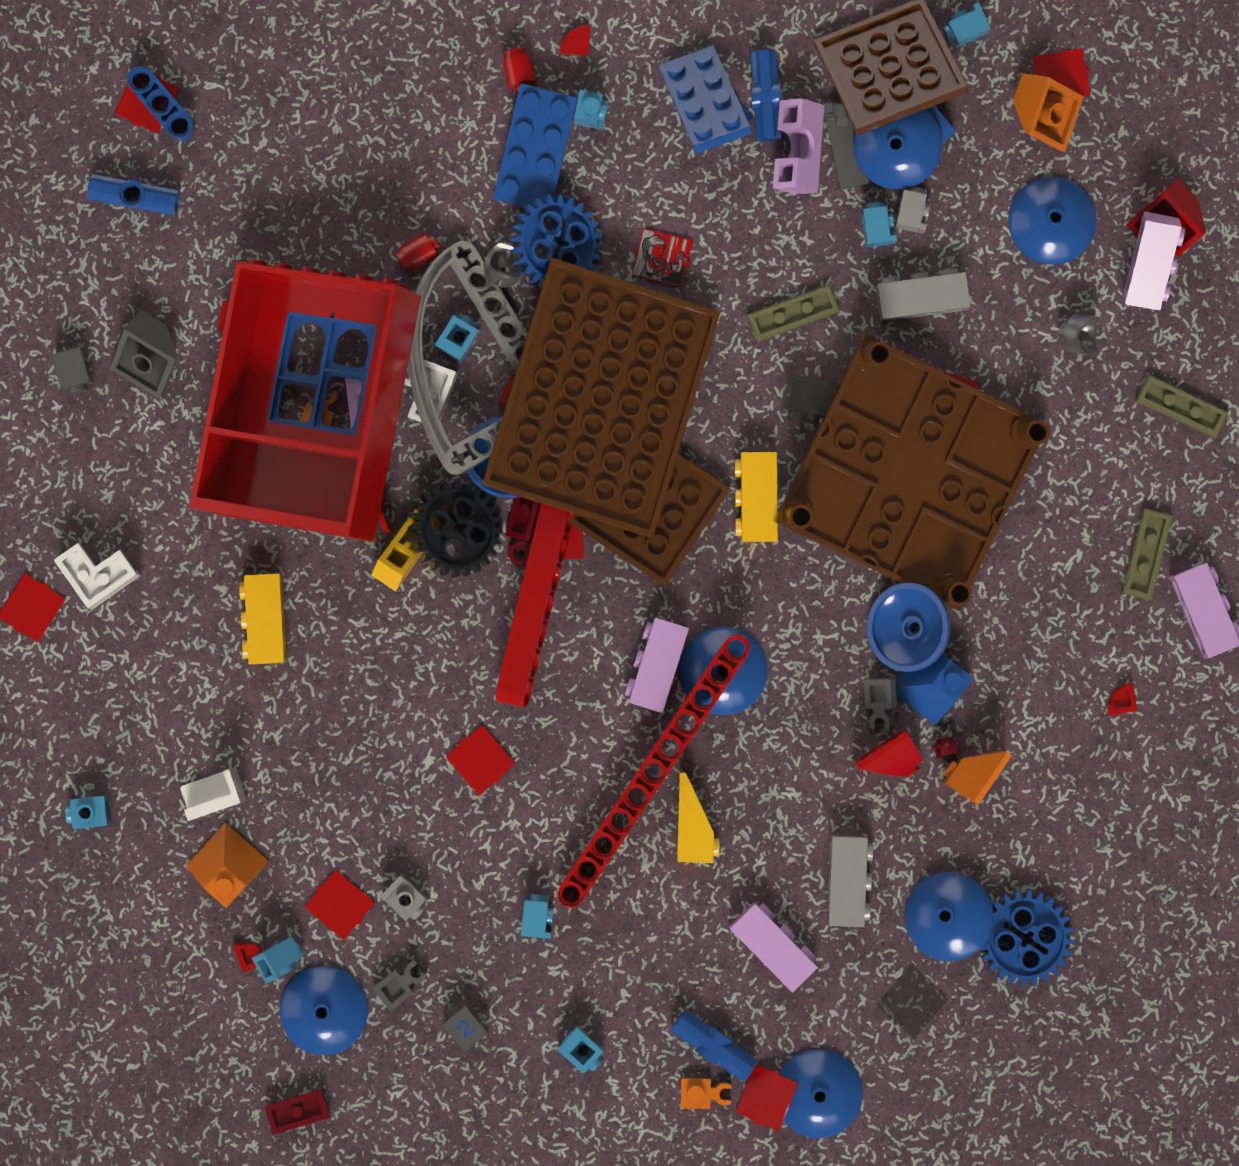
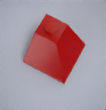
M1179 178L1126 224L1138 237L1144 212L1179 218L1181 228L1185 229L1182 246L1176 247L1174 254L1176 257H1179L1206 233L1199 201Z
M900 730L852 762V764L860 770L897 777L903 774L907 778L920 769L918 763L923 761L908 733Z

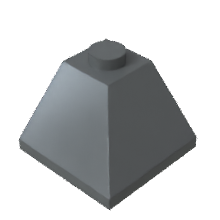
M141 310L124 328L109 368L158 399L164 393L178 357L167 325Z

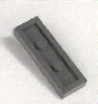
M841 100L823 103L822 105H825L824 117L840 191L869 185L868 178L861 171L855 158V130Z

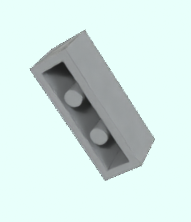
M957 268L940 271V276L929 277L928 272L912 274L910 280L900 281L899 276L883 278L882 283L876 286L880 322L965 311L971 307L966 272L958 273Z
M830 836L827 924L829 926L865 927V920H870L871 904L866 902V891H871L872 873H867V861H872L873 843H868V838L865 836Z

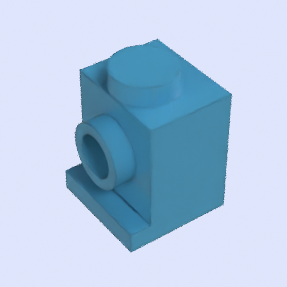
M979 2L973 4L969 13L965 9L953 14L950 17L951 21L942 27L946 41L948 43L953 42L955 48L987 35L991 29Z
M580 90L574 115V124L603 130L609 101L603 100V94Z
M885 202L867 204L868 208L863 209L861 212L865 248L895 244L897 241L896 235H890V231H894V218L892 213L888 214Z
M453 315L436 342V348L462 363L480 333L475 328L477 323L465 315H462L460 319ZM458 332L465 335V340L461 343L454 341V335Z
M108 795L70 799V806H65L67 824L72 823L73 829L111 825ZM84 807L89 808L91 812L89 818H84L81 815V810Z
M531 894V899L525 898L521 936L551 939L552 931L546 930V925L552 926L554 908L548 907L549 895Z
M291 936L256 955L252 960L265 984L295 969L294 962L303 958V951Z
M578 1025L557 1048L583 1074L588 1069L593 1072L604 1059L601 1056L604 1048ZM580 1045L588 1047L589 1051L586 1055H580L577 1052V1048Z

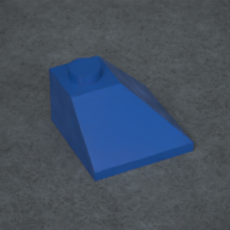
M941 655L936 662L925 669L915 672L901 671L896 678V694L899 699L935 725L954 705L974 678Z

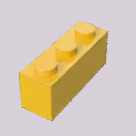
M741 452L740 459H735V477H740L741 489H735V507H741V518H735V536H741V542H777L778 523L774 522L777 516V452Z
M282 574L244 575V582L239 583L240 599L245 600L246 611L241 612L242 629H247V641L242 643L243 658L248 659V664L286 663Z

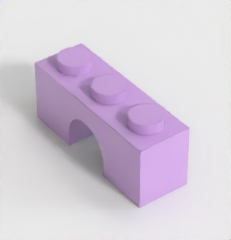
M806 99L780 100L777 130L783 131L788 135L791 150L788 158L775 159L774 189L792 194L818 193L825 105Z

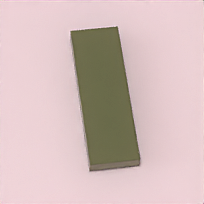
M828 284L747 314V317L758 343L838 313L840 310L831 286Z
M1150 374L1147 375L1135 400L1214 439L1217 438L1228 415V411Z
M1143 508L1122 594L1149 601L1152 600L1173 515Z

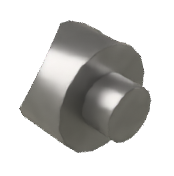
M500 242L489 251L485 259L484 274L492 284L498 287L506 288L513 286L519 282L522 276L520 272L524 267L523 264L514 265V261L519 258L518 254L510 253L511 249L517 247L515 244Z
M1075 313L1069 318L1068 322L1064 321L1061 324L1059 338L1061 341H1064L1068 352L1090 356L1097 353L1096 329L1100 320L1099 317Z

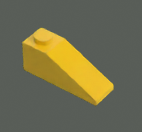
M433 516L432 525L437 530L441 524L439 519ZM408 518L380 556L371 576L394 591L399 588L423 553H414L415 548L419 546L418 542H409L410 538L416 536L415 532L408 530L409 526L416 523L411 518Z
M679 772L677 862L713 863V856H719V839L714 838V832L686 772Z

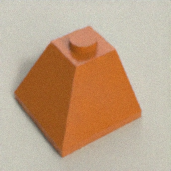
M1022 73L1013 103L1024 132L1059 151H1066L1084 96L1049 77Z
M1000 750L959 758L957 763L952 760L943 772V775L946 777L943 783L972 803L979 805L1012 755Z
M225 822L186 867L201 886L227 908L269 861Z

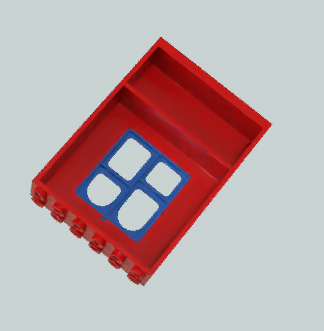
M249 259L248 263L236 262L189 508L222 516L374 542L421 296L411 292V286L399 284L400 281L389 278H382L380 282L372 280L370 276L355 274L353 278L345 276V273L328 270L326 274L319 272L318 269L301 266V270L293 269V266L288 264L275 263L274 266L266 265L264 261ZM310 322L319 324L325 334L320 371L314 376L290 372L288 369L294 335L301 325ZM350 329L361 330L369 341L366 364L362 368L338 365L334 362L338 340L344 332ZM332 377L356 379L361 382L355 422L351 429L326 426L322 422L329 382ZM287 384L312 387L315 390L309 421L301 422L280 417L279 411L283 390Z

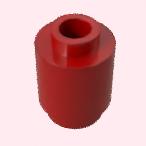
M516 48L503 53L504 60L502 65L509 90H515V93L518 94L520 84L533 86L537 83L531 56L527 54L525 48Z
M423 232L400 246L401 250L395 254L405 271L409 273L412 270L416 272L438 257L436 252L441 249L432 234L426 237Z

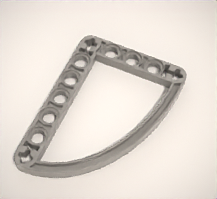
M458 241L444 250L431 263L418 283L415 293L421 296L408 363L412 393L423 427L443 467L447 472L455 475L461 474L490 458L501 419L454 446L451 445L444 431L430 394L422 346L424 313L434 283L440 274L451 265L515 372L519 364L516 351L520 348L523 349L527 338V332L500 288L486 278L483 271L484 262L476 248L468 241ZM459 251L461 253L465 251L468 253L466 259H458L456 255ZM475 263L476 266L470 268L467 272L464 271L467 266L470 267ZM471 274H480L484 278V286L475 287L470 281ZM489 298L495 299L500 305L499 312H490L486 308L485 301ZM505 323L512 325L515 330L514 337H505L501 333V325ZM476 439H483L487 442L489 446L487 453L482 454L475 450L474 442ZM466 451L468 452L469 456L460 465L451 462L454 455L458 457Z

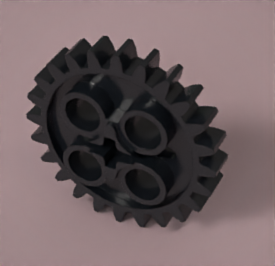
M459 481L453 482L451 487L447 482L440 484V489L437 486L430 488V494L424 493L420 496L423 503L417 502L413 505L419 513L409 515V518L416 522L408 527V530L416 534V536L409 539V542H418L419 545L413 552H423L424 556L420 562L424 563L430 560V571L440 567V576L447 575L450 571L451 577L456 578L460 575L461 571L463 577L471 575V570L474 573L481 571V565L486 566L490 564L487 556L493 557L497 555L492 546L501 544V541L495 538V535L503 532L502 529L495 527V523L499 522L501 517L492 516L497 507L492 506L488 508L486 504L489 502L490 497L479 498L480 488L471 493V485L469 483L460 488ZM457 503L464 507V517L457 513ZM433 516L439 519L441 524L440 530L433 527ZM457 526L459 531L454 534L452 528ZM471 529L478 533L479 540L477 543L471 539ZM447 542L453 545L455 549L454 556L447 553Z

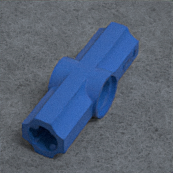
M758 50L751 52L752 84H750V93H752L751 109L754 110L756 142L781 140L782 132L777 130L781 85L777 77L776 51Z
M96 174L91 175L87 188L88 200L170 216L176 215L180 200L179 190L142 184L136 180H122ZM133 188L140 189L139 199L129 202L127 200L128 192Z
M684 1009L671 1028L673 1033L695 1047V1051L714 1065L719 1064L743 1082L751 1074L758 1062L756 1058L734 1044L729 1036L723 1035L714 1026L710 1027L686 1009Z

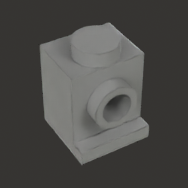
M910 187L909 190H903L894 228L921 234L925 232L927 224H923L921 221H927L930 210V203H925L927 190L918 187Z
M403 874L380 896L405 921L410 916L416 920L427 908L423 904L427 897ZM402 895H408L411 898L409 905L404 906L401 904L400 897Z

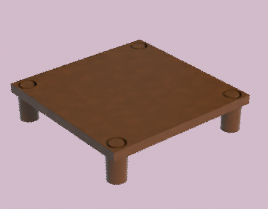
M864 334L774 522L899 583H916L933 590L945 605L959 611L961 606L971 600L972 590L970 587L1038 445L1044 443L1049 438L1050 430L1048 424L884 342Z

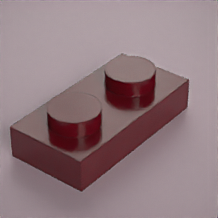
M521 497L514 498L505 536L532 542L541 504Z
M322 1088L264 1106L273 1135L331 1117Z

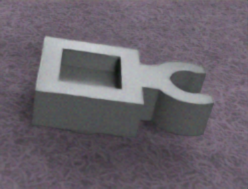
M896 678L864 679L865 708L873 709V715L870 718L871 729L880 728V718L885 722V730L894 728L895 719L890 713V709L897 708Z
M416 960L411 961L406 966L403 975L395 969L372 988L390 1012L414 993L409 985L421 983L427 977L426 972L419 977L412 975L411 969L418 963Z

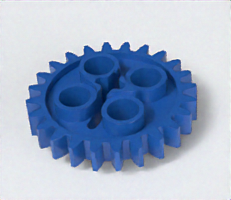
M560 194L555 196L554 199H552L551 195L543 197V202L538 198L532 201L533 206H524L525 214L516 215V219L521 224L511 226V229L517 233V236L509 238V241L516 243L517 247L511 249L510 253L518 254L519 256L514 261V265L523 264L524 266L520 274H531L529 283L539 280V288L541 289L548 269V261L551 258L561 260L562 255L568 258L570 264L596 271L597 268L592 261L601 260V257L595 253V250L603 248V245L596 243V238L601 237L602 233L594 232L593 230L599 224L598 221L590 223L588 220L592 212H581L583 203L573 206V197L567 198L563 202V197ZM544 217L548 218L551 222L550 231L543 225ZM562 218L565 220L564 226H562ZM571 227L574 228L577 232L576 241L572 240V238L570 237L569 232ZM536 245L542 248L543 256L541 259L535 254Z
M1028 889L1024 897H1021L1017 890H1014V899H1010L1006 894H1003L1004 903L1002 905L992 901L996 909L994 911L993 928L987 942L981 948L987 950L982 955V960H992L988 969L992 971L999 968L997 977L1000 979L1008 974L1009 984H1013L1016 977L1019 978V984L1022 987L1025 986L1027 979H1030L1033 986H1037V977H1041L1045 982H1048L1047 973L1049 971L1056 976L1059 975L1055 966L1059 964L1066 967L1067 964L1062 959V956H1071L1072 953L1065 949L1066 945L1074 944V940L1066 937V934L1071 933L1074 929L1064 926L1070 919L1069 916H1059L1063 907L1059 905L1052 908L1054 899L1051 897L1043 902V893L1038 892L1035 898H1032L1031 890ZM1025 909L1029 914V919L1025 924L1017 925L1014 921L1015 913ZM1008 922L1025 934L1031 931L1029 937L1045 947L1048 952L1043 954L1026 942L1020 945L1022 939L1006 929L1003 923ZM1050 926L1053 930V936L1049 941L1042 942L1039 938V932L1043 927ZM1009 934L1012 938V944L1008 949L1001 950L998 947V939L1001 935ZM1028 951H1034L1037 956V960L1032 966H1024L1022 962L1023 955Z

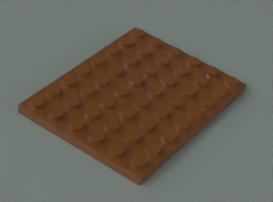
M551 258L482 485L653 538L720 312Z

